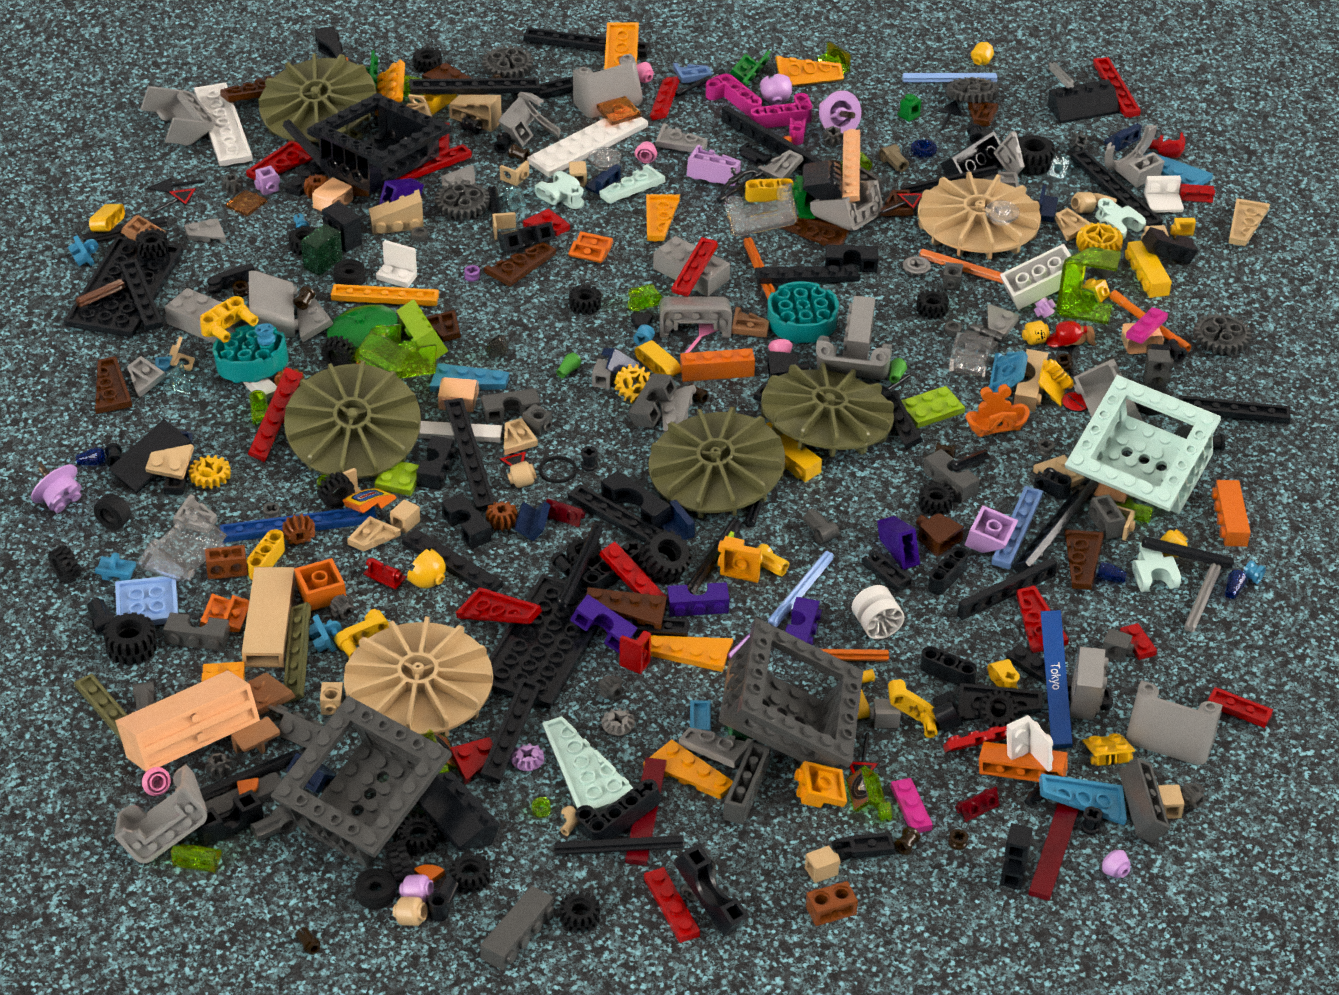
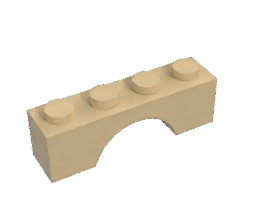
M1027 349L1028 359L1025 376L1031 380L1018 383L1014 405L1022 403L1027 405L1030 411L1035 412L1036 406L1041 404L1044 389L1039 386L1038 379L1043 359L1048 361V353Z

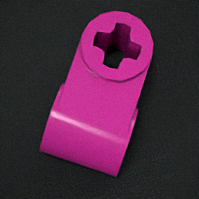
M790 117L789 137L792 138L794 145H800L804 142L807 119L795 120Z

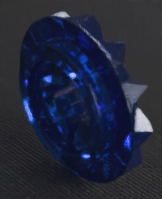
M920 139L911 144V151L913 155H918L919 157H932L933 154H936L937 145L930 140Z

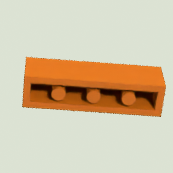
M753 349L680 353L682 382L754 377L755 357Z
M1216 480L1211 496L1212 499H1215L1214 511L1218 513L1217 525H1220V538H1223L1224 546L1248 547L1251 532L1240 481Z
M983 742L979 756V774L1039 782L1041 774L1065 777L1068 768V753L1052 750V770L1048 772L1030 752L1011 760L1007 755V744Z

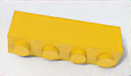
M1142 241L1128 242L1125 258L1131 264V269L1135 271L1138 281L1143 286V290L1146 291L1149 298L1168 296L1172 281L1157 255L1148 253Z
M770 422L766 423L772 429L773 425ZM785 434L779 435L785 451L784 469H787L796 478H800L804 482L821 473L822 459L806 447L802 450L798 449V442Z

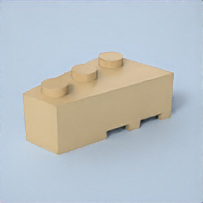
M458 95L449 104L450 118L462 122L465 116H469L473 120H481L483 123L482 129L492 132L500 124L498 120L502 116L501 95Z

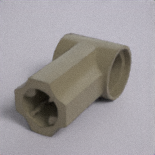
M897 144L879 149V157L883 163L889 162L900 173L905 172L909 167V162L901 155Z

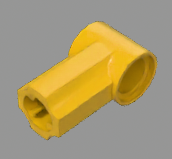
M760 544L757 549H761L760 568L764 567L782 577L789 567V561L773 554L772 549L767 544Z

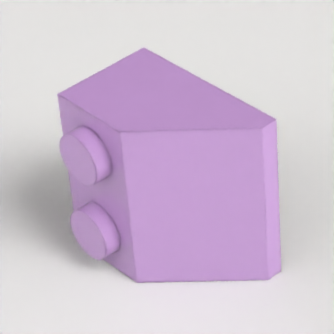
M982 505L969 531L965 546L981 553L1004 549L1018 520Z

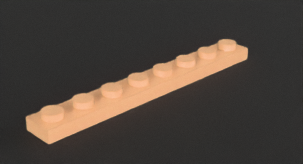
M855 129L843 131L842 198L849 197L850 201L848 202L860 201L861 135L860 130Z

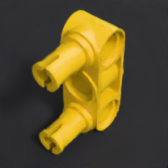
M234 296L200 316L201 334L205 337L215 336L223 343H227L231 338V334L225 329L240 320L246 321L250 326H255L258 323V316L249 311V308L244 304L243 298Z

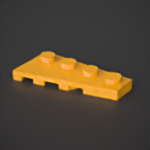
M782 56L775 57L778 74L788 76L790 81H792V87L843 81L844 79L841 63L816 62L809 59L799 60L792 57L782 58Z
M646 194L647 241L657 242L665 240L678 207L680 195Z
M651 635L652 657L723 672L728 659V653L733 646V638Z
M672 739L649 757L667 760L665 777L669 775L678 779L679 783L696 786V790L720 800L728 794L733 783L727 776Z

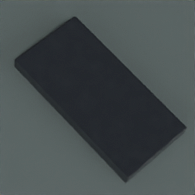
M163 419L109 468V471L137 494L157 476V474L146 472L145 469L151 452L189 445L191 440Z

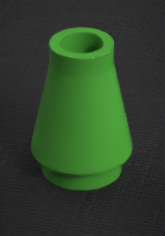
M573 352L567 354L560 367L556 370L557 375L565 378L568 374L578 369L582 362L581 358Z
M895 358L890 362L889 381L891 383H898L906 372L907 365L905 360Z

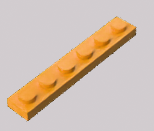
M333 284L331 301L405 305L414 299L418 305L437 306L439 290Z

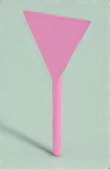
M698 323L699 336L685 353H689L703 336L716 332L718 329L714 330L713 324Z

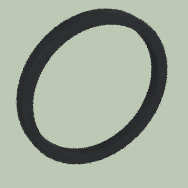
M565 456L548 457L539 465L540 476L551 483L570 481L577 473L576 463ZM552 460H565L572 464L574 471L567 478L551 479L543 474L542 467Z

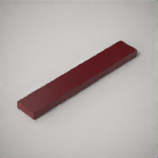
M646 757L641 782L646 779H653L656 781L661 795L667 760ZM659 805L632 824L630 838L653 837ZM650 850L627 851L625 863L647 866Z
M1058 802L1029 889V896L1050 901L1079 809Z

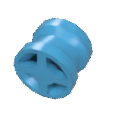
M260 324L255 328L258 335V344L270 345L276 341L272 324Z
M646 324L639 326L633 337L634 342L639 346L652 340L655 336V331Z
M1250 560L1244 568L1242 577L1245 579L1250 578L1253 583L1258 584L1265 574L1266 567L1263 565L1258 566L1256 562Z

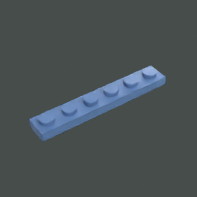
M1028 486L1024 487L1011 516L1017 519L1018 523L1006 547L995 551L991 565L1011 569L1043 497V490Z

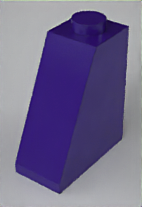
M413 178L387 180L384 182L379 205L387 201L393 202L398 200L402 195L405 197L411 195L418 189L421 195L424 185Z
M896 516L878 520L879 539L900 568L904 570L920 565L916 529Z

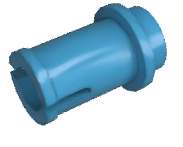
M298 213L299 218L297 214L294 216L293 220L296 223V228H301V226L306 228L309 226L303 214Z

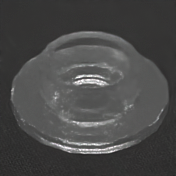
M601 147L592 151L589 154L588 160L598 170L607 171L614 164H618L621 161V154L614 149Z
M1004 200L990 202L985 208L986 216L997 225L1010 224L1019 217L1020 213L1019 208L1015 204Z

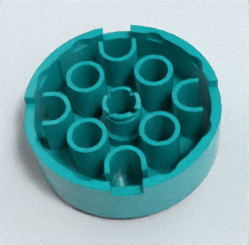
M805 281L786 283L779 286L778 290L774 293L772 292L768 298L767 320H769V328L783 339L796 344L817 343L820 336H830L837 328L838 298L831 290L820 288V284Z
M256 324L255 326L246 325L235 328V332L230 333L231 338L227 343H223L217 338L213 344L212 351L218 374L227 380L233 381V383L258 382L261 379L276 374L278 371H282L289 360L284 333L277 331V328L274 327L273 334L276 341L270 345L258 344V335L255 331V328L260 324Z

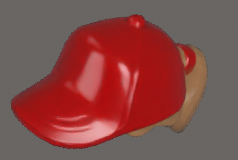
M1075 321L1058 323L1056 331L1050 334L1046 340V344L1052 348L1081 345L1086 340L1092 346L1097 345L1093 327L1081 326Z

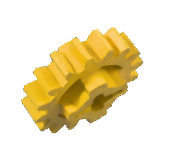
M629 364L627 369L622 367L621 371H618L617 378L614 381L617 384L615 390H620L618 396H625L624 401L630 399L632 404L638 398V395L649 380L650 371L645 373V367L638 369L636 364L635 368H632L631 364Z
M207 455V458L200 457V461L194 460V465L189 466V478H191V483H195L196 487L202 485L203 489L207 486L213 489V486L220 487V483L226 484V479H230L231 469L229 462L224 461V457L218 459L217 455L213 458Z

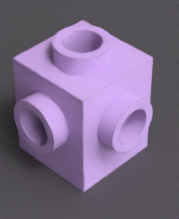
M272 166L255 170L256 180H254L257 190H260L263 195L279 191L280 178Z

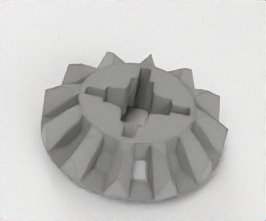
M913 256L905 259L903 262V269L907 274L911 273L912 276L917 275L919 277L930 272L931 264L923 257Z
M620 708L618 711L611 709L609 713H604L602 718L603 729L612 735H625L631 732L635 726L634 715L629 714L628 710L622 711ZM615 719H618L619 721L622 720V725L618 721H615Z

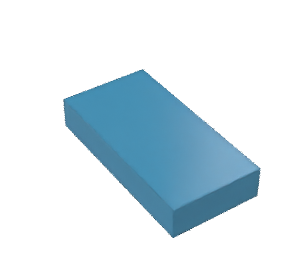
M690 700V728L711 731V701Z

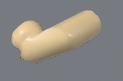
M572 806L564 807L561 811L566 822L560 828V831L565 836H569L578 825L575 816L576 809Z

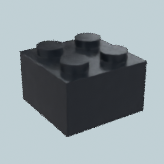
M340 201L322 209L323 234L327 240L331 241L345 253L362 245L359 215Z

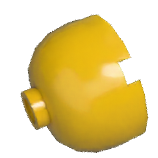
M431 548V551L428 549L424 550L412 563L415 566L413 571H408V581L419 588H432L435 585H440L445 579L446 564L441 555Z

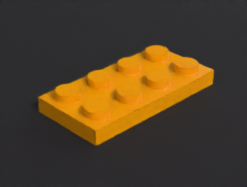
M607 22L604 69L620 65L619 58L625 54H631L635 58L637 65L639 22Z
M401 59L391 64L389 69L381 72L377 78V93L394 99L399 103L403 100L405 63ZM375 110V115H376L377 117H378V110Z

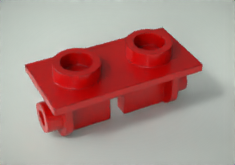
M1180 184L1181 201L1213 203V196H1215L1214 186Z
M369 558L366 561L368 569L363 575L393 589H396L407 578V576L401 573V570L388 565L384 566V563L377 561L375 558Z

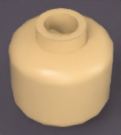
M1077 192L1071 199V207L1078 214L1092 213L1097 205V200L1091 192Z
M527 461L511 465V473L507 474L510 484H515L517 488L532 485L534 479L537 478L533 464H529Z
M403 896L393 906V916L403 926H418L427 917V905L419 897Z

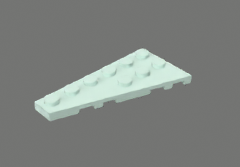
M562 716L542 723L577 809L583 805H590L600 813L633 789L629 781L622 777L616 771V768L597 750H594L590 743L583 739L577 733V730Z

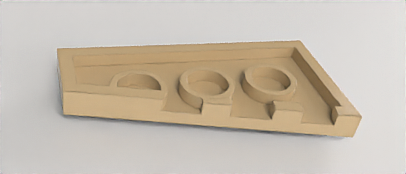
M1236 198L1228 243L1246 246L1267 214L1270 204Z

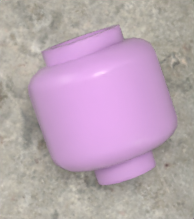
M407 875L399 886V892L401 896L419 897L426 903L428 897L434 893V884L427 875Z

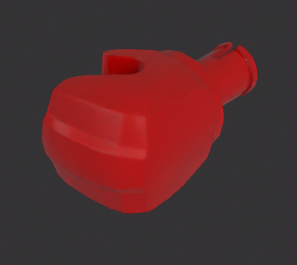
M1182 132L1180 139H1168L1164 142V135H1160V138L1153 139L1148 149H1157L1158 154L1161 156L1178 158L1184 151L1186 140Z

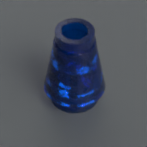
M95 447L76 454L78 466L101 465V463H105L106 458L103 448Z
M1108 561L1106 563L1101 562L1097 572V577H1100L1101 580L1124 583L1127 572Z
M1235 569L1228 574L1225 590L1227 598L1235 599L1247 583V575L1243 571Z

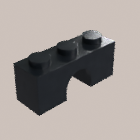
M542 222L497 234L501 251H511L522 248L525 245L556 239L552 222Z
M1149 227L1141 239L1148 253L1188 264L1191 263L1199 251L1191 238L1177 234L1175 239L1172 240L1163 230Z
M826 244L825 266H844L845 264L853 263L859 266L860 272L877 273L878 246Z
M431 436L427 446V461L421 460L416 472L417 487L439 490L441 484L445 483L447 470L450 471L452 458L456 457L457 448L454 447V439Z
M459 494L441 502L443 518L451 527L461 524V537L471 550L492 541L491 532H493L491 524L485 521L480 511L472 506L469 499Z
M249 790L234 797L232 808L225 814L218 815L213 807L207 809L205 823L195 829V832L205 847L250 827L252 823L264 819L262 803L254 791Z
M1011 823L1005 847V860L1000 880L1001 886L1018 890L1022 889L1032 838V827Z

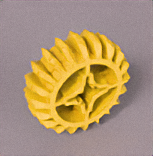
M1098 222L1097 224L1090 223V225L1085 224L1084 227L1080 228L1076 237L1078 251H1082L1083 255L1087 254L1088 258L1094 257L1095 259L1104 251L1118 255L1123 245V236L1121 231H1118L1116 227L1112 228L1111 225L1099 224Z

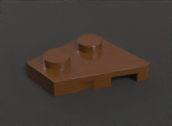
M968 102V109L973 124H979L982 127L990 126L999 109L998 103Z
M455 310L426 317L442 341L461 338Z

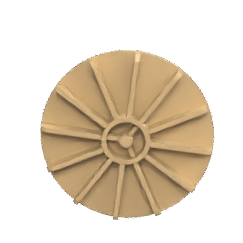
M967 172L966 179L949 181L947 178L942 177L939 179V185L930 190H924L918 205L919 227L932 236L931 243L935 246L943 243L956 248L957 256L960 257L964 251L985 253L987 259L990 260L995 252L1010 250L1017 254L1020 252L1022 245L1028 241L1035 240L1041 222L1040 205L1038 201H1033L1026 195L1025 186L1020 185L1015 188L1001 183V175L997 174L994 180L973 178L972 173Z
M425 616L424 622L396 625L394 621H390L389 628L369 638L362 637L359 640V647L345 664L344 672L346 697L350 696L422 736L442 733L444 737H448L449 730L464 724L470 719L476 720L479 717L480 709L488 700L493 685L492 665L485 646L480 645L471 636L464 633L463 626L458 625L456 628L438 623H430V617Z

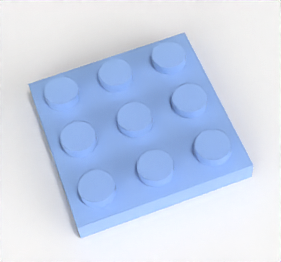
M176 575L115 581L116 616L124 615L123 613L127 612L128 614L137 612L138 615L141 613L145 617H149L154 625H162L166 623L170 612L178 613Z

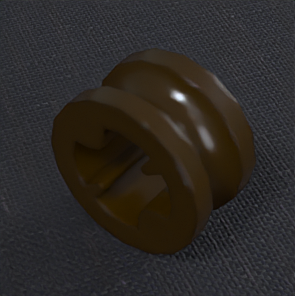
M245 281L235 282L233 284L234 296H247L249 294L248 283Z
M1063 353L1057 356L1056 361L1064 369L1063 371L1073 367L1070 354Z
M952 830L949 835L948 844L954 850H963L967 847L969 836L964 830Z

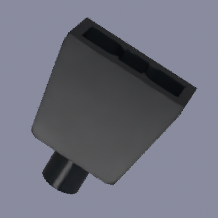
M768 351L767 367L769 378L772 375L780 376L788 373L790 365L793 364L797 365L801 370H809V363H799L796 353Z

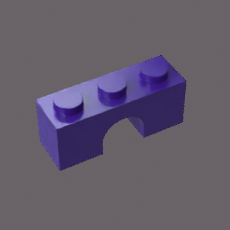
M727 582L707 583V592L703 595L691 594L688 591L687 585L667 586L669 617L729 613L730 599Z
M588 594L576 608L570 621L586 632L594 625L603 627L607 632L604 644L618 653L620 637L624 635L632 639L637 630V627Z
M796 596L792 608L791 624H787L785 632L813 645L814 637L812 635H816L818 623L816 622L821 621L822 610L819 609L820 601Z

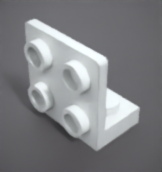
M1180 175L1147 176L1144 194L1148 207L1154 213L1183 212L1184 207L1179 195Z
M384 240V265L376 273V280L408 288L417 277L416 249Z
M1027 715L1007 724L1008 757L1013 760L1030 752L1048 772L1051 771L1053 740L1049 734H1046L1041 729L1038 722H1034Z

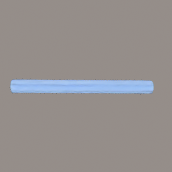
M903 73L902 81L950 82L954 79L958 80V78L979 77L980 79L986 78L985 80L997 82V73Z
M825 551L768 618L770 625L777 627L793 608L796 596L802 597L831 563L834 556L832 552Z

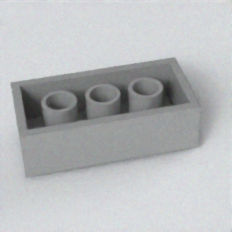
M677 236L673 237L654 251L653 269L676 280L696 246ZM713 255L693 289L706 296L711 295L729 281L730 263Z
M186 288L165 306L167 324L214 343L217 337H205L201 334L200 316L222 302ZM240 320L225 330L233 333L235 328L246 326L244 320Z
M854 296L853 303H849L848 313L851 314L847 316L843 357L868 359L873 329L875 298Z
M1080 647L1072 678L1070 718L1094 720L1095 714H1099L1107 685V677L1105 676L1109 657H1105L1106 649Z

